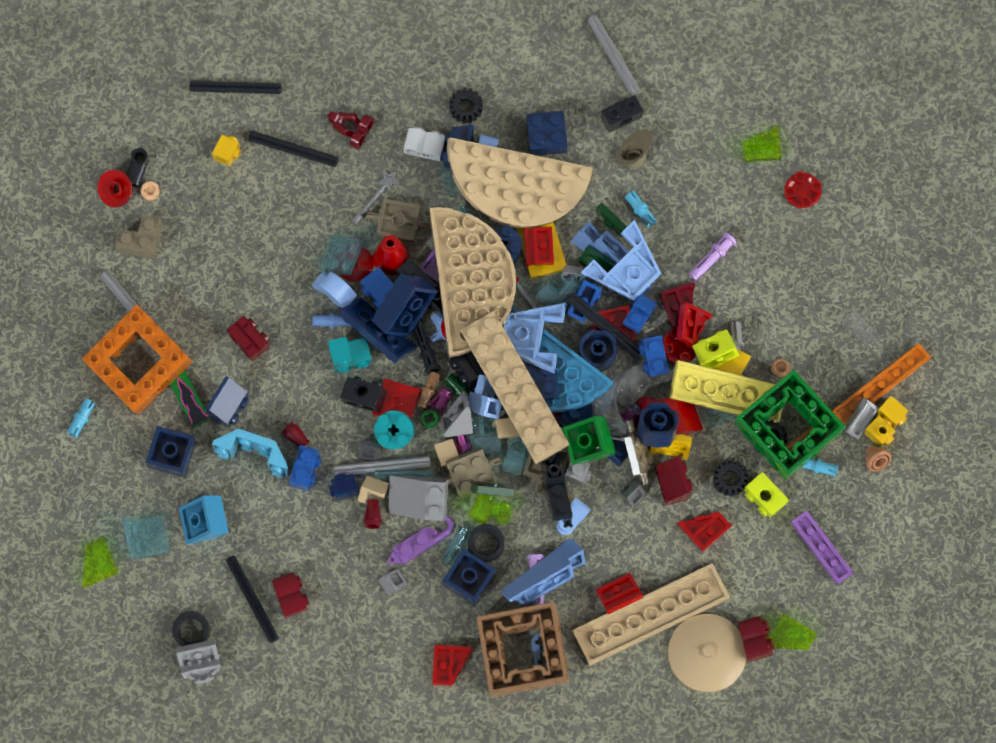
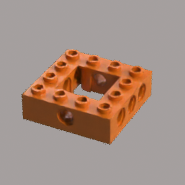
M137 304L82 358L137 415L144 411L193 362ZM139 334L162 358L134 385V382L127 378L121 372V369L109 358H118L121 352L137 339Z

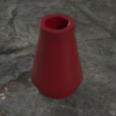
M290 422L281 432L285 435L284 438L297 446H306L310 442L297 423Z
M377 499L367 500L363 523L368 529H378L382 523L379 500Z

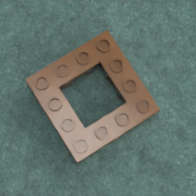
M554 602L477 617L488 687L492 697L571 683L557 605ZM541 628L539 634L544 645L545 652H543V656L546 659L547 667L536 665L531 669L521 671L515 669L509 672L503 636Z

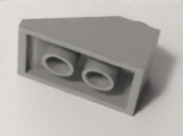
M390 475L388 513L422 520L444 521L447 517L448 478Z

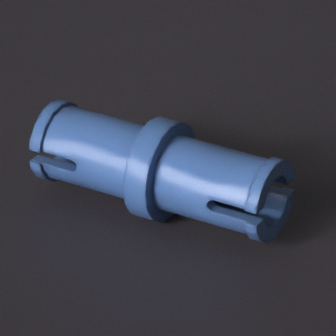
M330 313V315H312V327H351L340 315H334V313Z

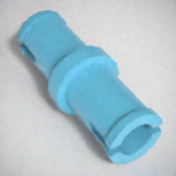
M635 191L626 195L625 199L633 207L634 213L640 216L647 227H650V224L652 226L657 219L648 210V205L642 202Z
M85 398L79 411L74 414V420L66 432L77 438L84 424H87L89 421L88 417L96 404Z
M818 458V460L811 459L802 468L813 470L817 474L820 472L836 477L839 465L823 462L822 459Z

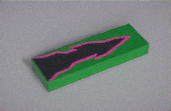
M184 370L170 385L192 428L210 420Z

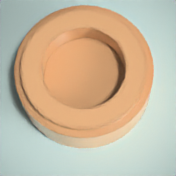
M153 181L145 182L141 186V195L146 200H155L160 194L159 186Z

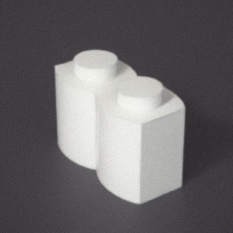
M417 126L409 128L403 153L440 161L445 136L439 131L426 132L423 128Z

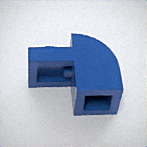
M641 293L635 300L622 325L639 334L645 323L649 321L658 303Z

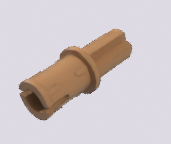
M430 372L425 386L421 388L422 392L416 404L417 407L425 410L428 409V404L433 395L436 394L434 390L440 378L438 373Z

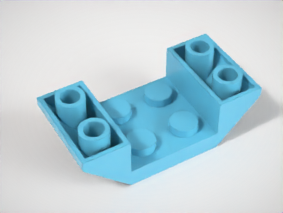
M241 429L213 440L212 445L219 458L228 460L229 455H231V458L234 459L238 445H241L240 448L251 452L253 449L259 451V455L269 458L267 463L273 476L283 478L284 473L286 477L289 476L287 464L274 440Z

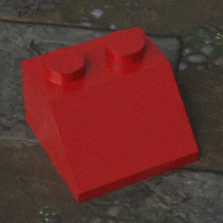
M669 397L657 400V402L668 404L673 411L677 412L679 417L677 435H689L703 430L694 404L669 399Z

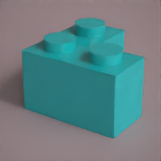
M347 337L328 341L335 372L339 371L340 374L350 371V368L354 367L364 369L372 363L365 337L352 341H347Z

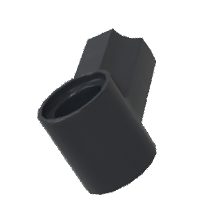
M136 148L132 151L131 161L126 174L134 187H141L146 167L150 160L147 151L143 148ZM144 155L145 159L143 161H136L137 156Z

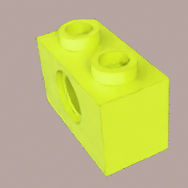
M727 329L718 331L713 336L702 339L693 345L700 365L712 369L740 356L734 340Z
M763 472L744 489L746 492L744 494L751 503L755 502L759 506L758 511L764 517L768 516L770 519L789 501ZM767 493L770 499L764 501L761 499L760 494Z

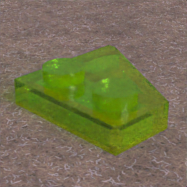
M778 125L773 126L772 130L766 133L762 132L756 135L755 138H750L742 143L744 162L781 160L782 154Z
M105 538L86 545L82 580L83 588L119 574Z
M783 613L769 639H773L775 648L808 650L818 633Z

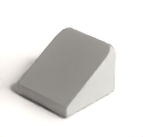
M398 568L379 579L388 596L408 585Z

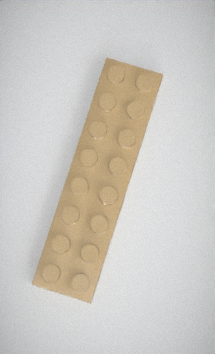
M493 311L460 329L535 464L540 463L570 445L495 312Z
M712 563L643 596L642 599L609 615L607 613L572 630L588 665L592 666L690 617L729 600L730 596Z

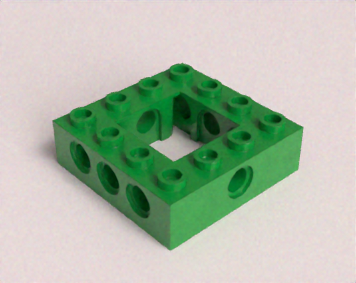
M792 370L739 414L734 422V425L785 481L840 436L846 427L795 370ZM789 402L813 427L806 438L801 442L795 443L791 451L785 447L783 440L780 441L771 431V427L764 424Z

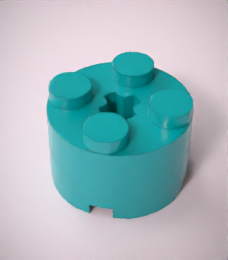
M397 410L388 411L377 419L374 434L378 443L383 447L392 450L400 449L407 446L414 438L415 425L406 413ZM394 425L396 428H399V432H396L395 435L390 431V428H393Z

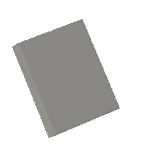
M465 391L459 395L445 412V415L443 414L440 418L442 433L445 437L473 433L471 411Z

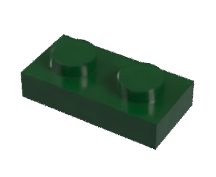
M590 245L585 248L578 261L587 267L595 260L607 273L617 264Z

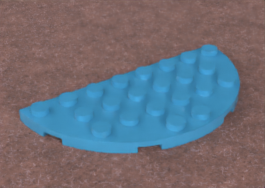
M512 305L509 314L521 312ZM543 329L539 352L557 353L560 399L545 401L551 413L570 411L586 406L600 398L614 385L611 379Z

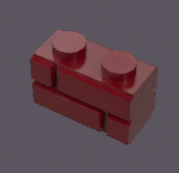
M242 316L227 329V334L253 362L270 348L268 343L270 339L264 332L259 333L257 331V325L251 318L247 319L245 316Z

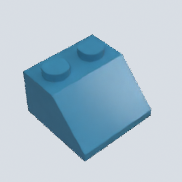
M201 496L179 507L186 545L219 538L229 533L221 496Z

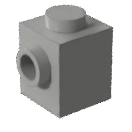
M570 461L565 474V480L583 487L584 481L588 482L592 473L589 470L590 464L572 465Z

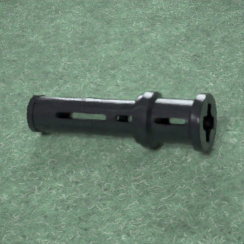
M421 317L414 328V333L421 351L419 357L423 360L425 366L424 372L425 374H430V372L440 371L441 366L437 363L436 351L431 348Z

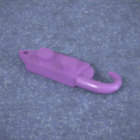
M449 516L445 518L448 525L440 533L432 527H425L394 546L387 564L405 565L435 546L453 532L454 523Z

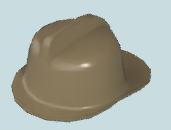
M638 130L632 133L615 154L616 161L626 166L629 170L642 166L647 158L646 153L653 144L652 134L648 130Z

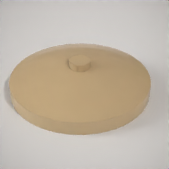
M700 614L686 619L676 628L669 642L668 660L671 670L682 684L698 692L712 693L729 687L739 678L746 664L747 657L740 631L729 620L718 615Z

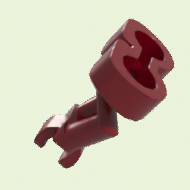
M330 111L327 116L328 121L333 123L332 127L344 136L350 137V146L356 150L360 149L366 135H368L375 122V118L367 114L361 120L356 113L339 112L337 114ZM353 120L357 125V129L354 132L348 130L342 125L343 121Z

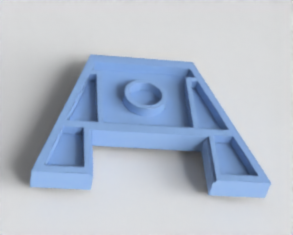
M635 220L621 233L633 248L608 273L595 260L580 273L633 301L661 275Z
M566 303L508 315L504 323V330L522 361L555 374L557 353L539 352L544 322L563 323Z

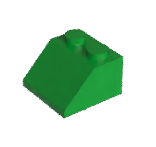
M594 416L562 428L570 444L567 448L572 465L600 460L616 454L606 417Z

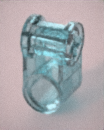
M521 437L511 439L507 455H505L502 472L521 475L526 446ZM516 443H520V447H522L519 448V451L515 450L514 446Z

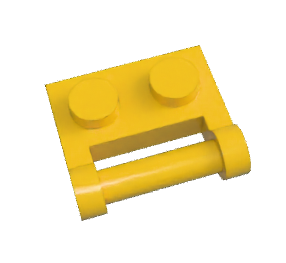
M676 434L674 441L669 447L655 448L650 446V452L652 455L657 453L675 457L680 456L682 460H688L692 437Z

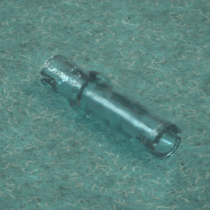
M433 469L375 471V478L390 483V475L433 477Z

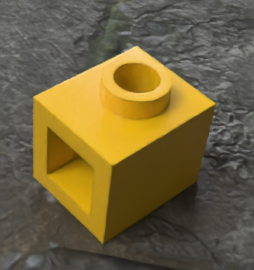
M221 135L212 152L213 159L230 167L233 160H237L241 153L238 140L231 135Z
M890 396L876 414L880 415L892 428H895L897 424L901 427L908 419L905 415L909 410Z
M880 415L864 431L878 447L883 445L887 447L895 439L893 435L896 431Z

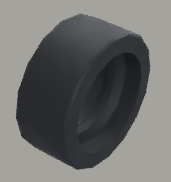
M482 524L471 531L468 538V549L470 553L486 563L495 561L504 551L505 538L496 526ZM489 532L497 538L498 546L493 553L482 554L476 549L475 540L479 534Z
M187 611L178 615L174 620L172 634L177 644L181 647L208 641L210 636V625L199 612ZM188 619L199 621L203 627L202 636L193 642L185 641L180 635V627Z

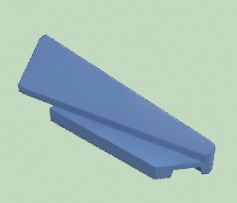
M590 221L571 240L573 244L583 251L588 245L592 246L615 263H618L629 252L607 230L601 235ZM648 286L642 294L646 295L652 289V286Z
M568 539L501 591L502 595L510 602L514 600L520 604L528 605L574 578L573 569L586 564L583 549L572 539Z

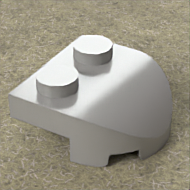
M215 639L176 648L181 674L185 679H191L196 684L206 683L213 680L217 671H220L219 654Z

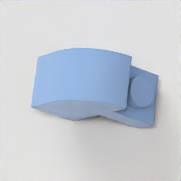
M323 271L312 284L314 289L327 295L335 305L341 308L349 305L357 296L345 281L332 272L327 273Z
M479 374L475 393H469V405L476 414L498 419L502 404L499 399L494 398L495 392L484 375Z

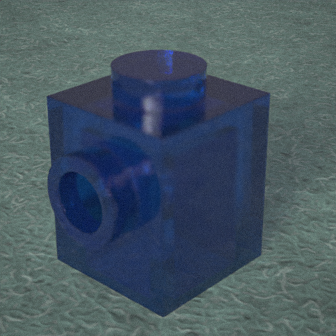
M342 473L334 476V479H331L332 485L328 486L331 497H335L336 501L359 495L353 473L349 475Z

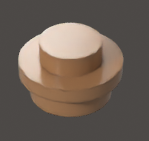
M776 359L771 365L772 374L778 378L785 377L790 371V365L785 359Z

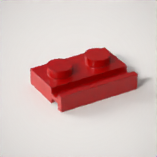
M552 227L525 228L526 266L554 265Z
M631 573L595 589L608 615L643 598V594Z

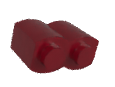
M294 572L271 580L285 619L307 611L306 606L310 604L306 593L302 595L300 587L303 585L299 575L295 577Z
M757 616L738 622L745 654L750 662L773 656L775 645L773 639H769L768 631H770V625L767 619L764 620L762 616Z

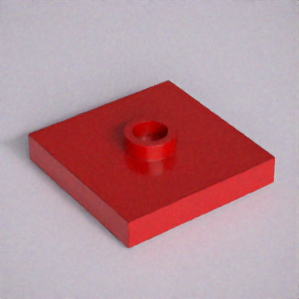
M384 378L382 385L387 391V395L380 413L373 412L372 414L379 417L385 412L397 410L406 413L412 419L421 389Z

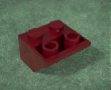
M676 456L657 465L655 471L665 506L687 501L693 486L691 480L686 477L687 465L685 460L682 461L680 456Z

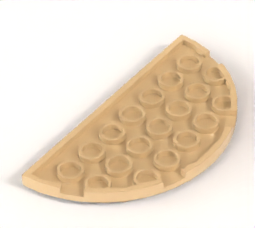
M449 138L447 142L448 162H450L453 172L452 177L465 199L477 211L480 210L489 216V219L511 227L532 228L558 220L580 201L589 185L593 167L455 138Z
M435 207L430 208L429 212L449 357H454L471 352L460 329L493 311L503 326L514 302L516 274L509 251H507L501 238L491 227L469 213L465 214L451 208Z

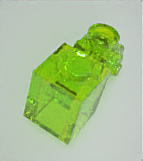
M478 494L468 514V518L481 524H487L491 516H497V522L504 525L510 521L511 506L505 502L496 503L494 498L488 494Z

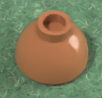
M870 446L866 450L865 463L868 470L872 472L880 471L890 463L891 454L888 450L876 446Z

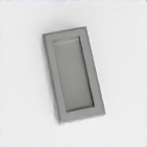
M863 398L845 425L844 431L859 440L879 407Z

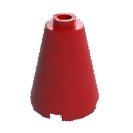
M387 235L375 247L372 259L375 267H379L384 274L397 275L396 270L410 258V252L408 247L396 236Z

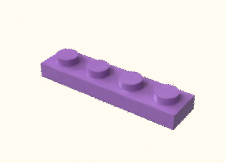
M807 510L790 522L836 585L853 574V571Z

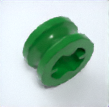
M432 410L425 411L421 416L422 425L429 429L434 428L438 424L437 413ZM433 415L435 421L427 424V420H424V418Z

